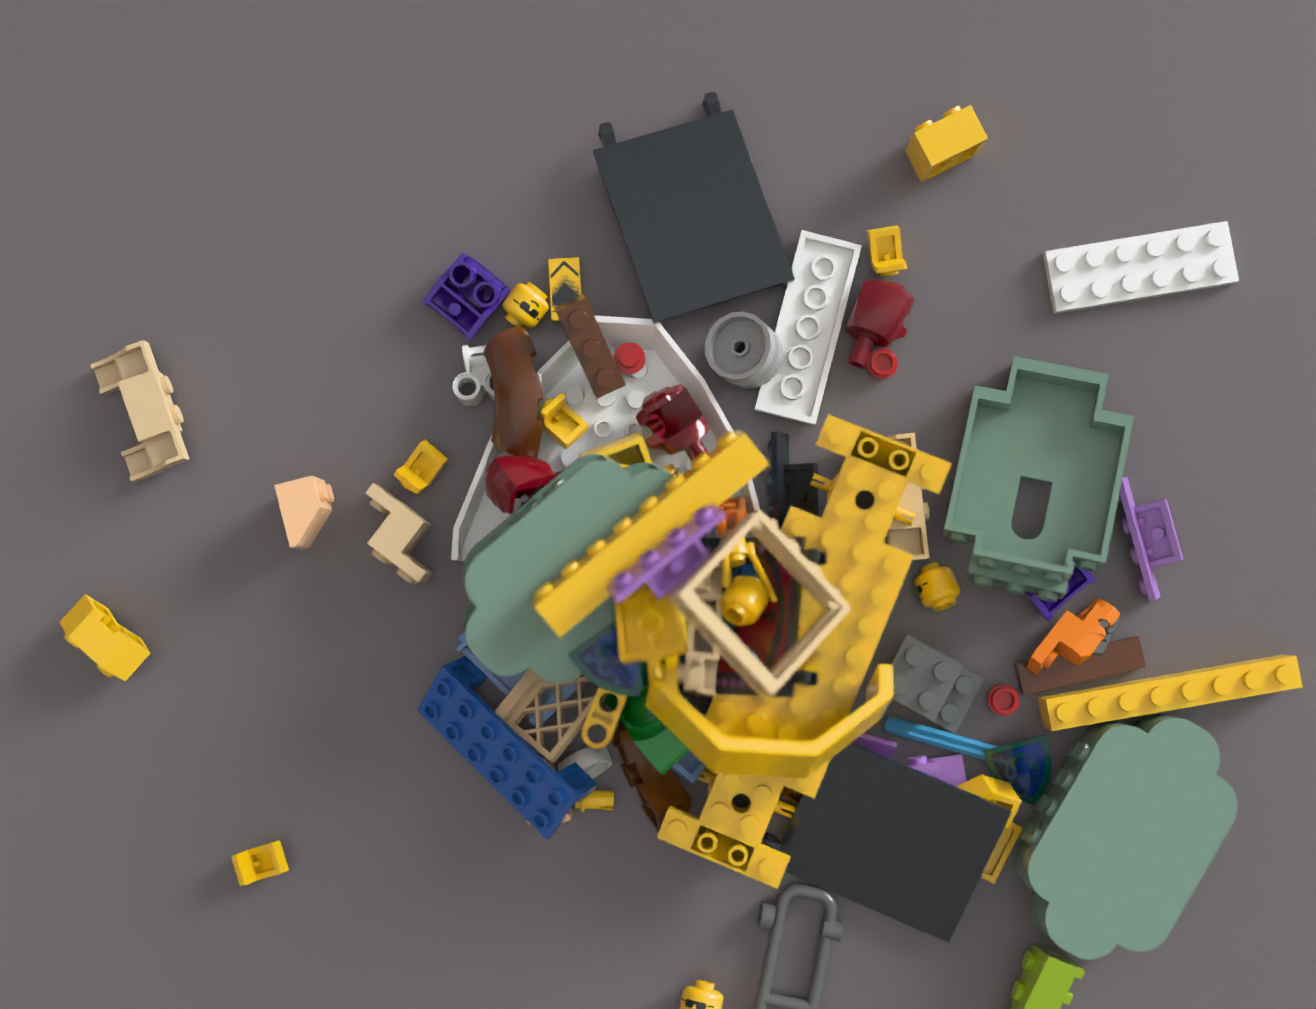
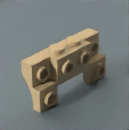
M142 340L130 344L117 353L90 364L97 377L100 394L106 395L117 390L121 391L137 440L141 442V444L121 452L129 469L131 482H137L164 472L163 469L190 460L181 436L183 430L180 423L183 422V416L179 407L173 405L170 396L173 393L172 384L166 375L163 376L158 371L148 342Z
M915 432L884 436L917 449ZM908 482L898 507L916 513L914 519L902 514L903 517L913 520V523L909 526L906 523L893 519L883 543L914 555L912 560L928 559L930 557L925 521H929L930 514L928 503L923 502L922 490L925 488Z
M718 563L693 592L722 622V609L719 604L723 587L722 563ZM685 618L687 621L686 631L689 653L684 656L685 663H679L678 683L683 684V692L695 693V696L715 697L717 663L720 653Z

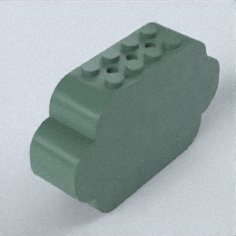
M584 455L572 462L470 549L463 564L465 587L470 598L464 612L463 622L468 647L485 668L495 674L504 676L516 675L531 668L537 676L552 683H566L583 674L568 654L616 620L613 596L611 595L562 637H559L532 604V600L535 598L534 592L544 583L549 581L552 584L561 577L560 571L572 560L579 562L588 554L586 549L599 538L605 540L614 533L612 528L621 519L627 516L631 519L640 511L638 506L651 495L657 497L666 490L664 485L673 475L662 467L649 462L635 463L624 469L606 455Z
M1163 714L1145 715L1135 721L1132 726L1107 721L1093 724L1086 729L1080 739L1074 740L1067 751L1068 760L1063 768L1059 767L1053 774L1051 789L1047 795L1043 794L1039 798L1035 806L1037 812L1031 822L1027 821L1019 834L1021 840L1015 849L1014 868L1022 883L1034 891L1030 902L1032 920L1044 935L1075 957L1085 960L1099 959L1109 954L1117 944L1134 952H1146L1160 946L1171 932L1236 818L1238 804L1234 790L1224 779L1216 775L1220 764V752L1214 738L1206 730L1189 720Z

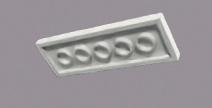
M1228 221L1050 250L1043 253L1054 314L1239 282Z
M801 230L791 267L795 280L787 283L775 328V333L778 335L783 346V360L778 373L770 382L760 386L755 411L815 426L862 245Z

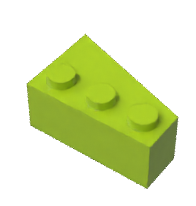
M1033 943L1031 951L1027 950L1023 957L1022 969L1024 971L1020 981L1017 980L1013 985L1011 991V999L1013 1001L1010 1009H1060L1062 1003L1069 1005L1073 995L1068 993L1075 977L1082 979L1085 970L1068 956Z

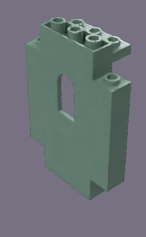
M1014 356L1006 391L975 385L943 536L949 537V541L952 543L967 545L968 541L974 542L967 579L973 580L974 585L983 588H992V584L1005 587V591L1011 594L1024 595V591L1037 594V598L1040 600L1056 602L1057 598L1063 599L1066 594L1074 564H1077L1078 569L1095 572L1097 568L1102 569L1106 564L1134 420L1132 415L1102 410L1109 374ZM1021 477L1052 483L1043 530L1039 536L1033 539L1020 538L1014 533L1011 525Z

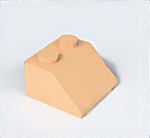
M308 476L274 485L290 548L309 549L332 512L331 503L334 502V494L331 485L326 484L325 480L315 476Z

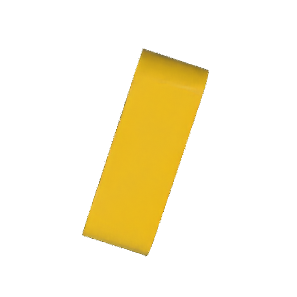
M600 686L598 687L582 730V737L586 745L591 748L601 749L610 744L629 695L618 694ZM606 694H614L618 698V707L613 712H605L601 708V699ZM597 724L604 726L607 732L605 740L598 744L593 743L588 735L590 728Z

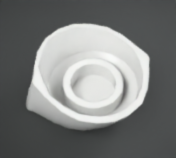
M588 747L571 754L560 762L557 767L561 771L576 762L594 779L604 773L613 762L606 747L601 749Z

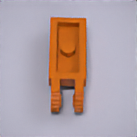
M745 496L728 498L718 506L727 516L715 525L717 526L718 536L725 535L726 529H734L747 515Z

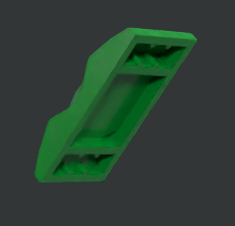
M644 662V677L639 696H628L620 720L627 728L636 746L658 772L664 774L690 750L645 706L650 681L648 663ZM678 687L681 696L691 705V703L688 701V699L685 697V695ZM608 694L604 701L614 711L618 707V698L614 694Z

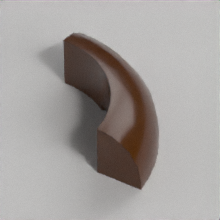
M525 327L508 328L496 334L487 343L483 352L490 368L495 397V418L491 442L508 454L537 458L543 427V420H538V400L543 399L541 374H535L532 358H535L537 354Z
M619 720L611 740L614 747L617 746L619 754L624 761L620 766L630 788L636 786L637 793L643 803L641 808L659 833L669 806L688 813L691 808L692 798L683 788L671 768L664 774L658 772L636 746L627 728Z

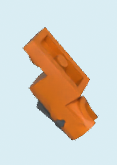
M1097 598L1077 616L1066 610L1031 655L1027 669L1038 675L1043 667L1049 669L1059 655L1074 665H1079L1086 661L1091 655H1103L1120 621L1119 611L1108 602Z

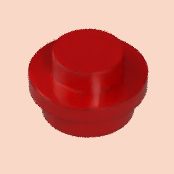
M624 343L616 349L614 360L620 372L635 374L643 368L645 354L639 345Z
M878 348L870 353L866 367L869 374L874 378L887 379L897 370V357L889 349Z
M999 684L989 691L987 704L993 713L1000 716H1008L1018 708L1019 696L1013 687Z

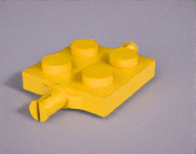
M644 582L640 589L629 594L621 602L617 603L614 599L619 658L623 664L640 661L647 662L649 681L657 682V680H663L661 660L669 656L689 653L686 622L683 614L667 599L678 586L659 600Z

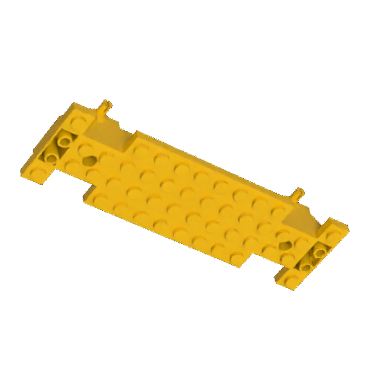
M827 415L816 445L842 455L845 459L839 473L833 480L815 473L813 479L824 484L813 480L810 483V486L827 492V503L821 517L791 506L781 533L785 537L806 538L805 549H818L820 552L824 551L827 553L826 565H818L823 572L822 576L830 585L836 586L842 591L840 595L852 608L796 669L817 672L818 684L816 686L795 684L794 698L716 694L712 699L705 719L721 734L736 738L812 742L848 717L914 557L910 553L883 543L893 519L911 526L913 520L903 517L902 514L913 519L915 518L916 513L898 507L906 485L909 482L939 494L952 463L832 415ZM867 490L873 495L874 501L870 508L860 509L856 506L855 496L859 491ZM803 586L798 640L825 611ZM830 760L807 778L712 773L709 770L703 769L697 780L709 785L708 796L700 817L669 806L657 838L778 889L790 856L760 844L773 812L786 816L789 819L793 816L796 806L778 800L783 787H788L815 798ZM742 793L750 798L751 803L745 808H740L734 804L733 797Z

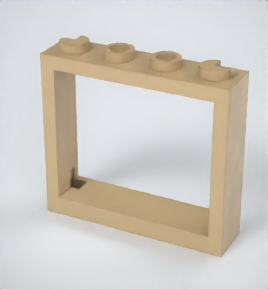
M757 510L747 514L667 599L760 696H771L776 693L852 607L840 595L842 591L836 586L830 585L824 579L820 567L812 561H808L799 552V545L793 539L785 537L777 528L775 519H769L761 510ZM749 531L759 539L825 610L770 671L757 660L693 592L698 584Z

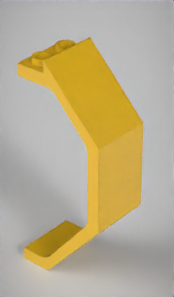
M679 655L669 656L661 662L663 680L650 682L645 706L712 773L807 778L880 720L893 698L892 665H878L866 687L865 705L812 742L736 738L721 734L679 693Z

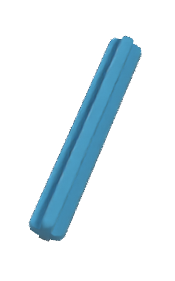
M890 715L886 716L883 723L884 732L985 761L986 758L983 750L999 747Z

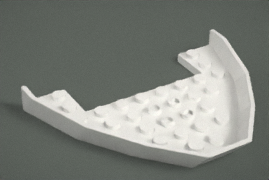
M595 316L613 358L616 349L624 343L639 345L645 354V364L639 372L635 374L620 372L626 384L625 386L598 399L593 394L569 341L536 373L541 374L543 399L538 400V420L540 418L539 410L543 403L549 398L555 399L560 393H563L566 396V405L589 424L588 431L567 450L542 429L537 458L547 462L554 472L564 470L579 458L578 454L636 432L643 436L645 442L652 435V431L647 426L641 427L635 418L646 396L667 386L673 387L681 384L689 391L709 427V431L701 439L709 453L718 447L716 442L721 436L730 430L733 431L705 379L660 323L653 324L652 319ZM492 435L453 527L451 560L464 561L474 545L511 515L506 512L502 513L486 495L485 477L489 464L496 457L514 456L497 448L491 442ZM645 442L653 464L664 467L673 463L674 467L680 470L677 474L680 473L682 476L692 468L690 465L692 461L685 451L669 455L664 450L650 449ZM752 479L729 497L745 496L747 514L760 510ZM525 494L521 499H515L513 512L522 506V503L529 500ZM714 526L706 533V538H723L733 529H726L725 535L718 536L717 526ZM749 531L744 537L755 538L756 536Z

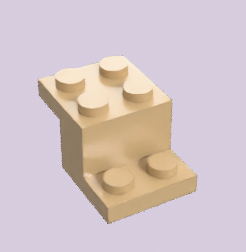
M372 483L366 491V494L372 498L369 504L382 514L388 515V517L367 543L374 548L371 554L384 564H395L399 567L396 573L410 584H417V582L428 583L435 573L410 554L432 527V524L384 487Z

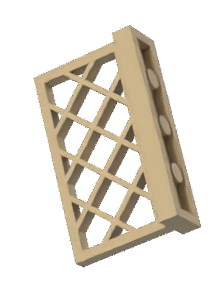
M529 668L495 710V713L520 737L554 764L585 724L595 696L584 698L583 683L592 681L582 674L578 678L566 683H552L543 680ZM577 684L578 699L563 702L562 686ZM556 688V703L542 705L541 695L546 689ZM608 694L602 697L600 704L604 701ZM578 706V718L572 723L564 724L563 708ZM557 709L558 725L543 727L542 712ZM535 713L536 729L523 730L518 726L526 714ZM558 731L559 742L549 752L544 748L543 734ZM537 735V741L531 736Z

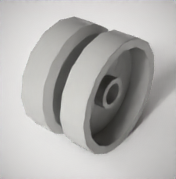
M744 311L732 312L718 319L710 328L705 340V356L709 366L732 385L743 389L758 388L770 382L778 373L783 360V346L778 335L756 315Z

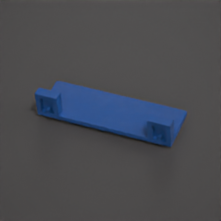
M466 656L443 665L418 707V712L545 839L551 838L572 806L591 794L598 784L576 762L559 772H555L473 691V689L484 683L487 676Z

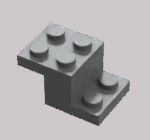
M905 634L889 664L892 665L893 674L892 700L953 734L957 733L985 680L964 668L963 664Z

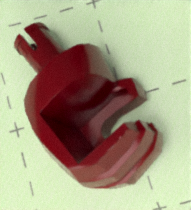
M880 279L876 281H863L845 329L851 337L856 339L851 354L847 359L849 365L865 369L873 346L886 347L893 340L905 337L907 329L903 326V321L907 314L910 313L915 298L905 291L904 285Z
M681 384L673 387L667 386L657 392H652L644 398L635 418L641 427L647 426L652 431V435L645 441L650 449L664 450L669 455L685 451L691 461L703 452L709 454L701 442L702 436L709 431L707 421L685 386Z
M530 456L496 457L486 470V495L502 513L512 514L515 499H521L524 494L530 499L562 471L554 472L547 462Z

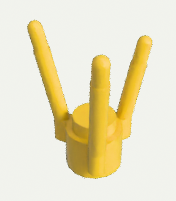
M723 537V538H721V539L719 540V544L722 542V540H723L725 537ZM743 537L722 559V586L724 588L728 587L729 583L733 580L732 568L744 565L746 563L745 559L749 556L771 601L776 602L777 597L755 554L754 544L752 542L746 543L745 537Z

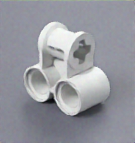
M462 345L466 372L459 374L454 379L453 391L458 400L466 406H474L480 403L484 397V392H488L489 396L495 400L490 368L483 355L486 345L470 348L468 345ZM465 384H475L476 390L472 395L464 396L461 394V389Z

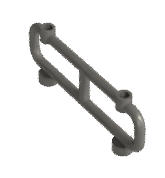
M791 885L778 895L775 905L761 903L757 928L769 930L770 932L754 1009H767V1006L780 1009H819L832 940L839 942L843 930V923L836 921L837 904L829 892L806 885ZM795 897L819 901L825 907V915L820 926V939L807 1000L770 993L788 904Z

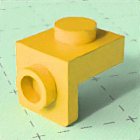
M898 225L867 230L870 266L875 273H880L881 276H893L899 273L898 270L907 268L906 261L902 256L901 234Z
M560 393L555 399L549 398L539 410V420H543L542 429L566 450L588 431L589 424L566 405V396L563 393Z
M425 439L418 444L406 463L398 468L393 475L405 489L418 494L431 485L449 459Z
M280 840L252 847L232 856L234 870L240 886L289 871Z

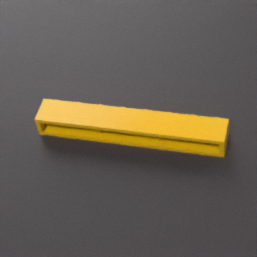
M730 430L721 436L716 442L718 447L709 454L703 452L690 463L692 468L683 476L678 473L669 479L664 485L666 490L657 497L651 495L638 506L640 511L631 519L628 516L621 519L612 528L614 533L605 540L599 538L586 549L588 554L579 562L576 560L569 562L560 571L561 577L552 584L549 581L544 583L534 592L535 598L532 600L534 608L559 637H562L611 596L606 588L618 573L624 570L628 571L638 563L639 557L649 549H655L662 544L669 532L678 527L682 528L692 520L693 514L699 508L709 506L711 503L718 507L769 465L744 432L740 430L733 432Z
M1277 655L1037 697L1043 729L1056 731L1302 688L1303 686L1297 656Z

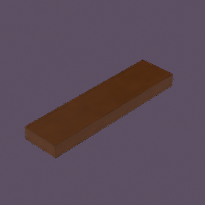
M1139 636L1109 642L1103 655H1091L1089 659L1079 665H1074L1059 655L1049 669L1043 667L1038 675L1027 669L1029 661L1014 664L1022 695L1146 667Z

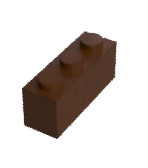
M582 294L554 307L595 397L598 399L625 386L626 384L586 297Z

